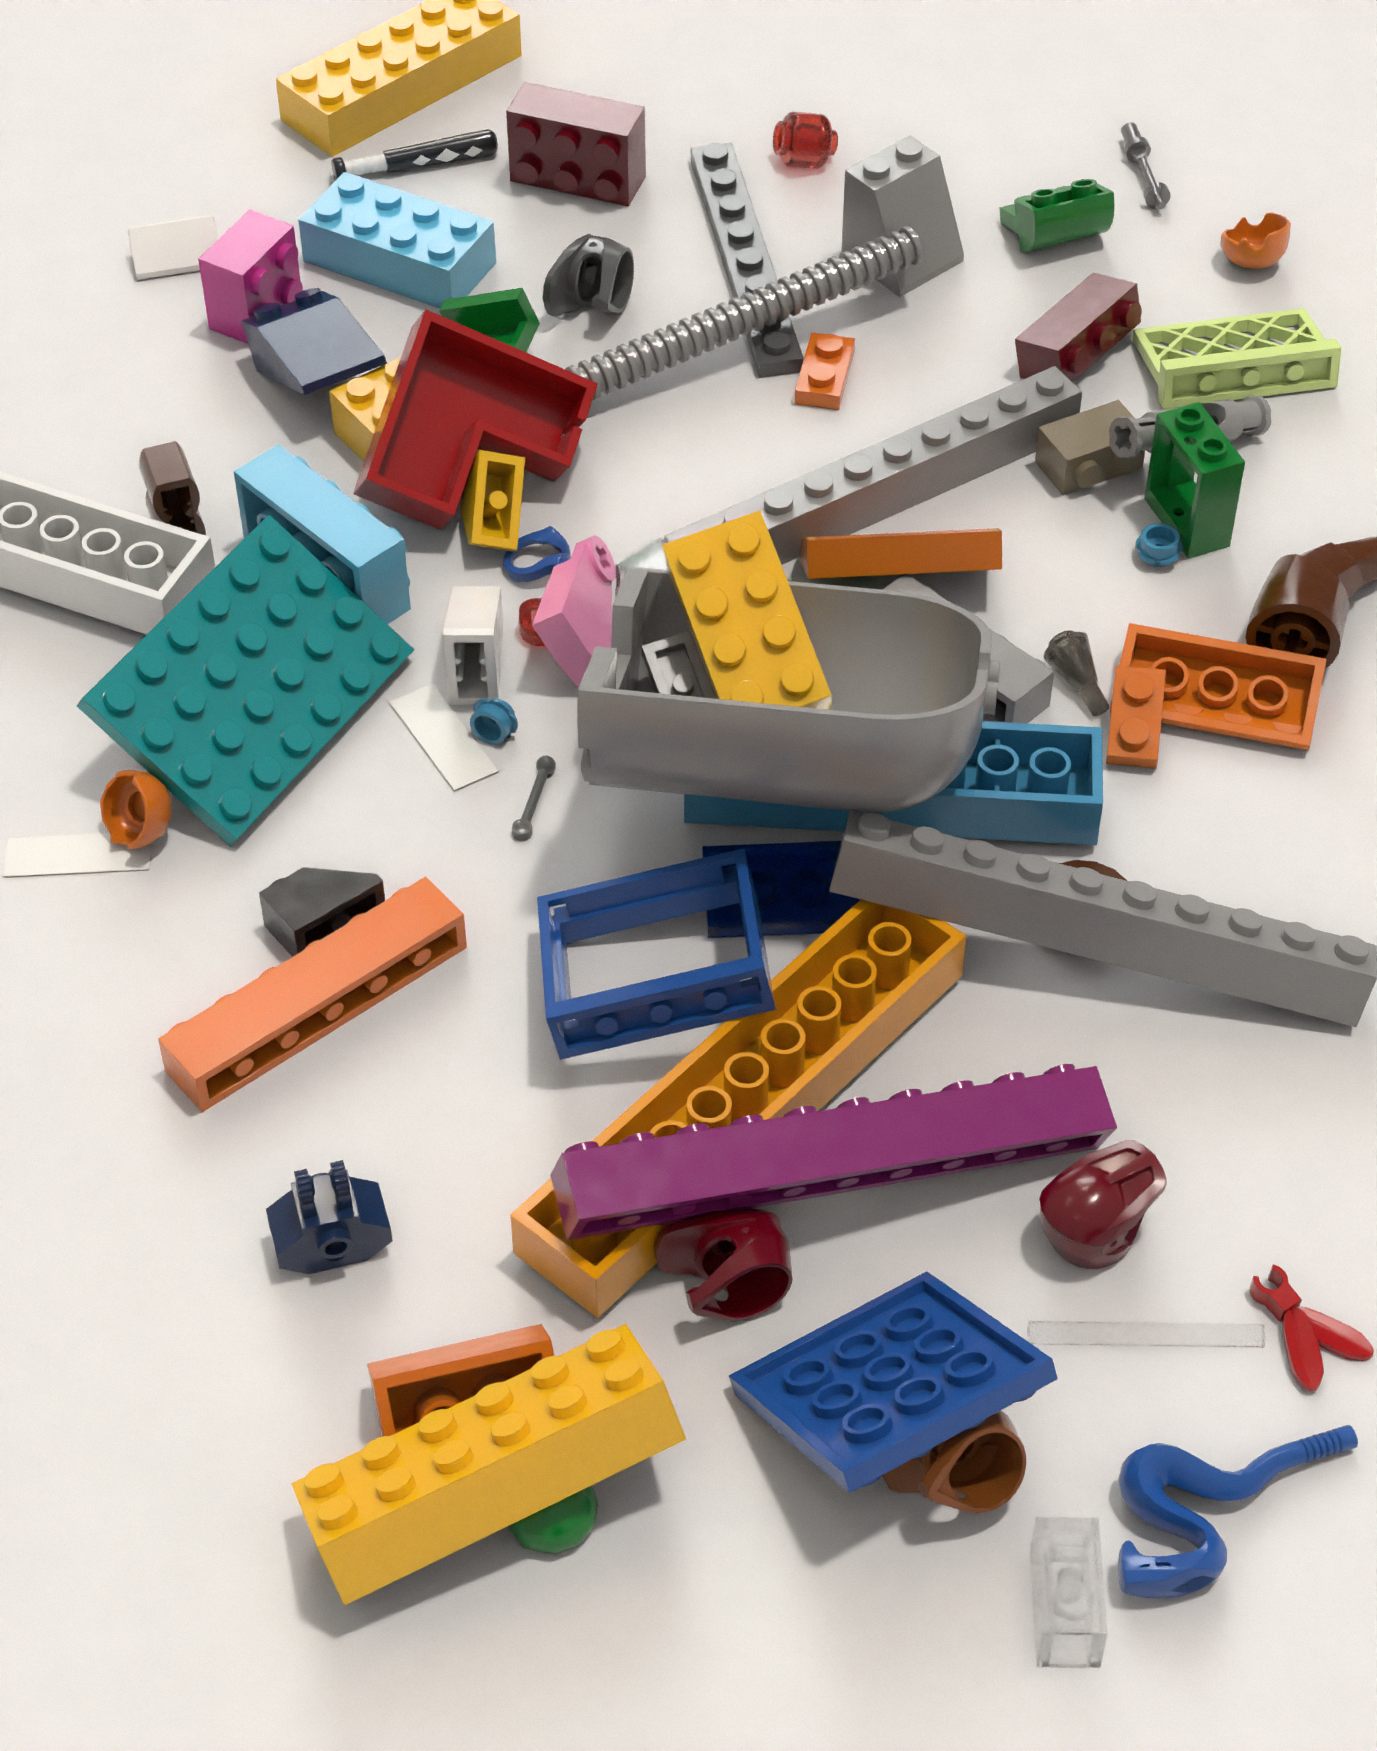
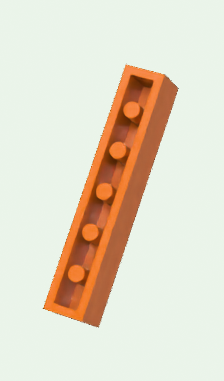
M426 876L409 887L399 889L386 901L366 913L356 915L346 925L325 938L313 941L300 953L277 967L267 969L259 978L234 993L224 995L214 1005L198 1015L173 1026L168 1033L158 1038L165 1072L201 1112H204L466 949L464 914Z

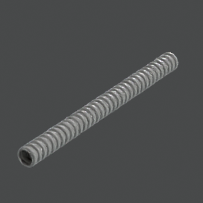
M904 226L900 228L899 232L892 231L888 233L887 237L880 236L876 238L875 242L868 241L864 243L863 248L856 246L851 249V253L844 251L839 254V257L832 256L828 258L826 263L820 261L815 264L814 268L808 266L803 269L802 273L798 271L792 273L790 279L784 276L778 279V283L772 281L766 284L765 289L758 287L754 289L753 294L746 292L741 295L740 299L737 297L729 299L728 305L722 302L716 305V310L712 307L704 310L703 315L698 312L691 316V320L688 318L679 320L678 326L675 323L667 325L666 331L659 328L654 331L653 336L647 333L641 337V341L637 339L629 341L628 347L621 344L616 347V352L609 349L604 351L603 357L597 354L591 357L590 363L583 360L578 362V368L571 365L566 367V370L598 383L593 400L601 397L602 391L605 394H609L614 391V386L621 389L626 387L627 381L633 384L639 381V376L645 379L651 376L652 371L656 373L664 371V365L668 368L674 367L677 364V360L683 363L689 360L690 355L695 358L702 354V350L709 352L714 350L715 345L718 347L726 345L727 339L731 342L739 339V335L744 337L750 335L752 329L757 332L764 328V324L767 326L774 325L777 319L780 321L786 320L789 314L792 316L798 315L801 309L807 311L813 308V304L819 306L824 304L826 299L831 301L836 299L838 294L843 296L849 293L850 289L855 291L861 288L862 284L869 285L874 282V279L881 280L886 277V274L893 275L899 269L905 270L911 264L917 265L923 260L921 240L911 227Z

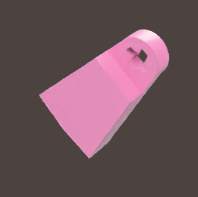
M596 535L576 543L571 559L553 567L532 624L558 665L578 688L595 647L611 648L612 580L616 577V568L608 547Z

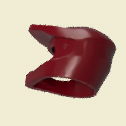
M1125 1140L1087 1154L1058 1174L1042 1190L1039 1198L1041 1225L1056 1253L1067 1262L1086 1269L1108 1267L1122 1259L1128 1253L1136 1237L1145 1212L1165 1190L1167 1178L1164 1169L1156 1155L1143 1144L1135 1140Z
M752 1208L713 1213L672 1224L661 1230L654 1243L655 1257L660 1271L673 1274H687L706 1280L699 1287H693L686 1292L688 1307L697 1316L726 1321H740L756 1317L776 1306L786 1296L793 1281L789 1241L781 1227L779 1217L767 1210ZM724 1289L728 1294L727 1300H717L715 1296Z

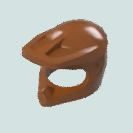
M999 1411L986 1418L979 1426L960 1432L933 1447L925 1456L911 1459L882 1475L890 1490L897 1493L922 1492L925 1498L935 1503L966 1512L985 1513L1001 1507L1017 1492L1025 1475L1026 1452L1009 1416ZM956 1494L964 1496L965 1498H960Z

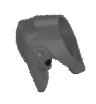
M591 234L576 239L561 253L545 278L542 299L547 314L557 317L566 312L578 310L582 306H594L604 313H621L628 303L633 286L634 258L632 250L610 238L593 236Z

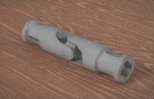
M1246 396L1241 402L1225 399L1201 403L1229 441L1237 439L1241 434L1249 436L1263 435L1271 425V408L1267 400L1262 396ZM1176 408L1147 412L1138 419L1124 416L1117 417L1112 421L1109 428V444L1113 453L1119 458H1132L1140 451L1151 453L1157 414Z

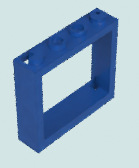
M745 848L537 897L546 1021L560 1060L776 1010L757 893ZM736 863L735 866L723 868V866ZM740 903L748 957L571 998L567 943ZM566 904V906L554 908V915L551 916L550 907Z

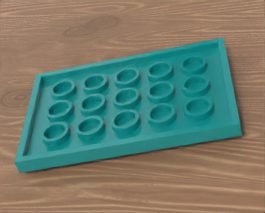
M268 515L82 697L77 707L143 768L160 780L177 799L231 847L415 649L271 515Z

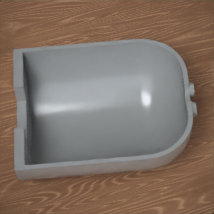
M629 566L613 603L611 648L595 647L578 688V748L584 749L581 761L582 776L584 781L589 782V785L869 813L894 812L907 809L932 798L945 789L966 766L978 743L984 714L995 715L1001 661L990 660L992 635L987 625L973 613L955 604L908 592L788 581L830 689L833 710L656 693L642 657V645L690 631L668 570Z

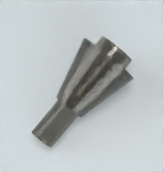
M1072 630L1063 631L1055 635L1049 641L1048 648L1044 652V660L1076 692L1081 694L1092 716L1102 715L1109 709L1110 705L1097 684L1098 678L1088 635L1084 632H1074Z

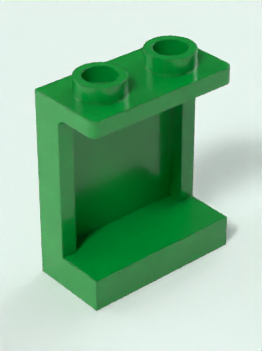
M523 288L446 299L439 310L441 316L524 352H527L540 324Z

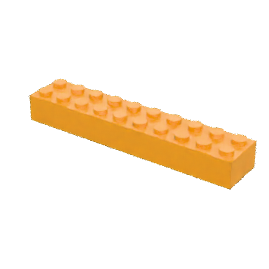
M860 900L771 980L776 1010L725 1021L592 1141L597 1142L599 1147L620 1144L624 1138L644 1132L653 1133L654 1138L675 1135L678 1130L693 1124L704 1123L709 1126V1129L729 1126L736 1119L748 1115H761L763 1120L783 1117L787 1112L803 1106H814L819 1111L962 977L966 935L939 919ZM551 1178L510 1214L513 1253L597 1319L657 1263L654 1243L661 1230L669 1225L683 1222L677 1221L567 1240Z

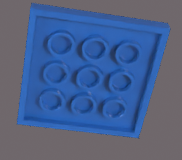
M927 1271L729 1375L734 1395L848 1493L874 1484L882 1475L911 1459L925 1456L933 1447L964 1430L979 1426L991 1415L1015 1402L1024 1401L1032 1397L1037 1390L1058 1379L1051 1357Z

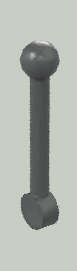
M548 755L542 756L537 760L536 768L538 774L521 819L516 820L512 824V835L516 840H528L533 834L531 819L546 778L556 768L555 760Z

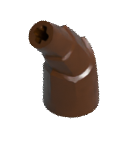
M1377 537L1340 544L1330 542L1301 555L1290 554L1281 557L1272 568L1254 604L1246 630V643L1248 645L1327 659L1325 669L1329 667L1339 654L1350 607L1349 598L1363 586L1377 581Z

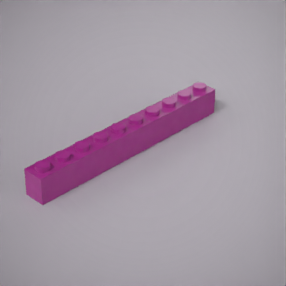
M1063 1064L1045 1071L1043 1075L1025 1077L1022 1072H1013L996 1078L992 1083L974 1086L972 1081L964 1080L947 1085L939 1092L922 1094L920 1089H908L894 1094L889 1100L872 1103L866 1097H859L847 1100L839 1104L835 1109L817 1111L814 1106H803L787 1112L780 1118L763 1120L761 1115H748L736 1119L729 1126L709 1129V1126L704 1123L693 1124L678 1130L675 1135L654 1138L653 1133H638L624 1138L620 1144L599 1147L597 1142H582L570 1146L560 1155L550 1177L566 1239L572 1240L683 1221L707 1214L752 1209L1098 1149L1117 1129V1125L1097 1066L1075 1069L1073 1064Z

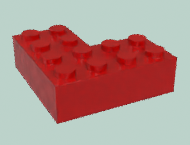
M425 309L411 327L353 494L441 530L455 516L477 450L525 457L524 470L555 482L571 466L583 430L579 427L586 421L598 383Z

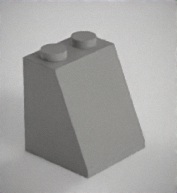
M911 135L846 169L844 182L841 253L844 251L851 253V249L856 246L863 248L864 243L868 241L875 242L876 238L880 236L887 237L888 233L892 231L899 232L900 228L904 226L911 227L921 240L923 246V260L917 265L911 264L905 270L899 269L897 273L893 275L886 274L885 278L877 280L899 297L964 261V252L941 157Z

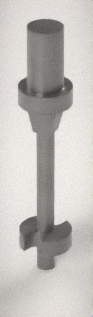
M1126 123L1121 128V134L1126 143L1124 152L1129 161L1140 165L1148 187L1143 194L1145 202L1150 208H1155L1156 204L1158 209H1163L1169 202L1171 194L1166 184L1159 182L1158 187L1147 162V157L1151 152L1149 142L1146 138L1141 137L1135 123Z

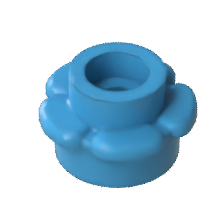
M1155 523L1143 529L1141 536L1136 540L1135 548L1139 551L1138 556L1147 564L1154 567H1164L1178 560V554L1182 553L1183 545L1180 541V535L1175 528L1167 524Z
M482 698L474 704V714L470 718V727L473 733L483 742L492 745L500 744L505 738H510L511 734L517 731V718L513 708L506 701L495 698L488 701Z

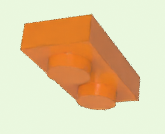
M811 332L795 389V404L834 410L840 409L855 352V338Z
M1116 665L1106 764L1157 769L1166 677L1165 669Z

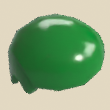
M589 1486L509 1525L508 1528L524 1549H532L555 1555L578 1547L592 1531L596 1520L598 1500L592 1486Z

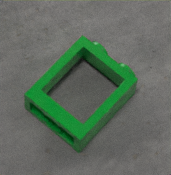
M1200 402L1157 414L1144 497L1161 523L1170 525L1178 531L1183 545L1182 552L1187 559L1230 547L1245 466L1244 459ZM1195 472H1196L1197 475H1198V476H1197V482H1196V483L1194 482V474H1195ZM1174 513H1180V514H1182V515H1181V516H1177V515H1175Z

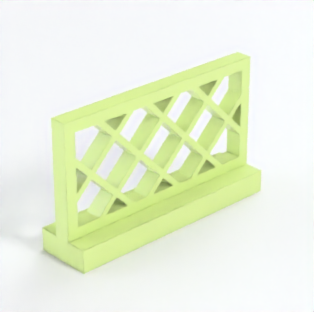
M1305 308L1133 329V343L1158 384V402L1162 409L1183 407L1197 402L1207 403L1225 399L1239 400L1252 395L1263 397L1337 387L1342 347L1336 339L1325 340ZM1298 325L1299 327L1297 331L1284 328L1287 326ZM1247 331H1248V332L1254 333L1255 335H1254V336H1250V335H1247V334H1244V333H1240V332H1247ZM1199 337H1207L1213 340L1209 342L1203 339H1199ZM1271 338L1285 343L1281 345L1267 341V339ZM1163 342L1170 345L1165 347L1155 343ZM1225 343H1227V344H1231V345H1234V346L1241 347V349H1240V350H1236V349L1229 348V347H1226V346H1223V345H1224ZM1187 349L1193 352H1197L1198 354L1195 356L1185 352H1181V350Z

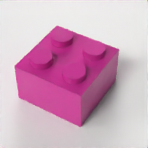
M249 209L198 258L210 330L248 344L241 320L254 316L253 311L260 306L270 303H279L282 306L295 301L294 296L303 291V285L300 280L299 252L296 247L294 225Z

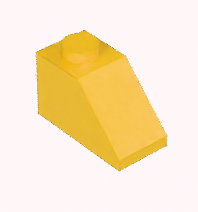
M479 450L475 454L462 492L460 507L469 545L512 552L517 550L525 457Z

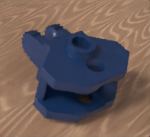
M343 1160L331 1162L329 1173H318L311 1176L308 1174L307 1168L294 1171L295 1182L291 1183V1190L266 1208L279 1269L314 1274L367 1261L393 1241L391 1227L379 1183L349 1176Z

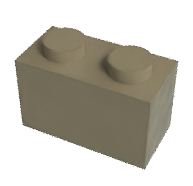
M1120 400L1086 410L1038 428L1035 463L1062 495L1088 488L1143 468L1145 451H1140L1132 458H1119L1110 447L1109 428L1112 421L1117 417L1123 416L1134 418Z

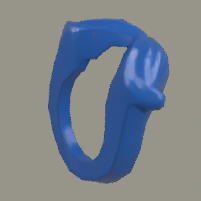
M549 526L519 538L517 550L515 552L506 551L503 558V566L508 576L517 582L538 580L550 575L554 566L571 559L570 547L565 538L555 528ZM550 544L560 552V554L545 557L530 567L518 568L513 566L515 555L528 545Z

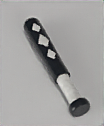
M486 129L385 150L383 154L352 159L351 161H343L342 157H337L331 160V165L336 181L343 172L363 175L386 170L389 173L489 156L497 152L498 141L496 134L492 130Z

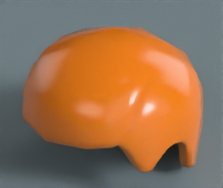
M1273 212L1266 213L1258 225H1251L1246 217H1242L1233 229H1226L1221 234L1220 246L1224 254L1236 265L1252 269L1267 268L1276 264L1286 253L1291 223L1285 216Z
M137 770L117 772L115 777L106 784L100 800L102 822L111 835L110 841L114 844L128 846V850L148 846L165 834L172 816L171 797L166 786L147 772Z

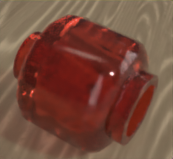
M792 111L783 118V121H778L774 128L773 149L786 166L819 169L826 164L829 156H833L837 150L838 134L836 130H832L831 123L824 114Z

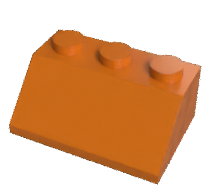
M533 1325L367 1363L382 1437L398 1433L420 1422L424 1416L435 1410L448 1409L475 1396L483 1387L511 1379L531 1369L538 1361L554 1356L551 1338L543 1325Z

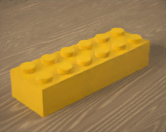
M425 0L408 11L392 17L375 28L363 32L342 45L332 48L309 62L299 65L293 70L277 77L276 87L280 119L333 157L522 56L520 14L498 0Z
M624 1324L615 1329L600 1331L594 1334L586 1343L559 1356L546 1357L538 1361L531 1369L511 1379L489 1384L478 1391L475 1396L448 1409L435 1410L424 1416L420 1422L398 1433L376 1438L370 1441L362 1450L335 1463L317 1466L305 1477L291 1483L319 1553L345 1606L686 1440V1436L664 1380L627 1324Z

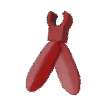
M1273 1264L1268 1276V1281L1274 1283L1277 1289L1265 1288L1260 1283L1259 1277L1253 1276L1249 1287L1250 1294L1256 1302L1265 1305L1279 1322L1283 1321V1334L1289 1365L1294 1378L1304 1389L1313 1392L1321 1384L1324 1367L1320 1347L1348 1360L1365 1361L1372 1358L1374 1349L1362 1333L1323 1313L1300 1306L1302 1299L1288 1283V1276L1282 1268Z

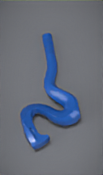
M1345 1425L1283 1444L1266 1451L1244 1469L1235 1472L1220 1470L1177 1446L1164 1443L1150 1444L1134 1451L1122 1463L1118 1482L1123 1499L1131 1511L1145 1523L1186 1539L1197 1550L1169 1556H1144L1137 1551L1131 1541H1125L1119 1552L1117 1567L1118 1582L1122 1592L1146 1598L1184 1596L1212 1584L1219 1578L1226 1565L1227 1548L1214 1526L1202 1516L1170 1499L1163 1490L1165 1485L1216 1501L1242 1500L1259 1492L1279 1472L1355 1449L1358 1445L1355 1430L1352 1426Z

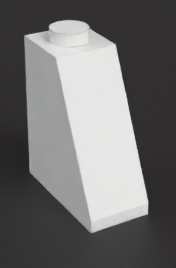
M452 586L443 627L449 705H474L482 698L488 701L493 698L499 699L503 632L501 586Z

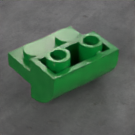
M1094 179L1076 180L1071 183V186H1062L1056 189L1036 190L1031 195L1016 198L1014 204L999 207L1000 221L1003 226L1019 234L1021 252L1025 253L1105 233L1110 229L1114 218V192L1098 184Z

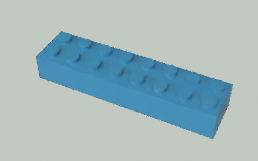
M983 721L978 743L971 758L959 775L945 789L932 798L910 808L877 814L883 815L889 820L916 827H931L943 834L959 838L1097 845L1103 808L1102 727ZM684 794V823L844 831L850 812L846 810Z

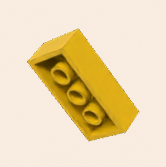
M761 510L662 545L667 570L716 699L833 710L830 689Z

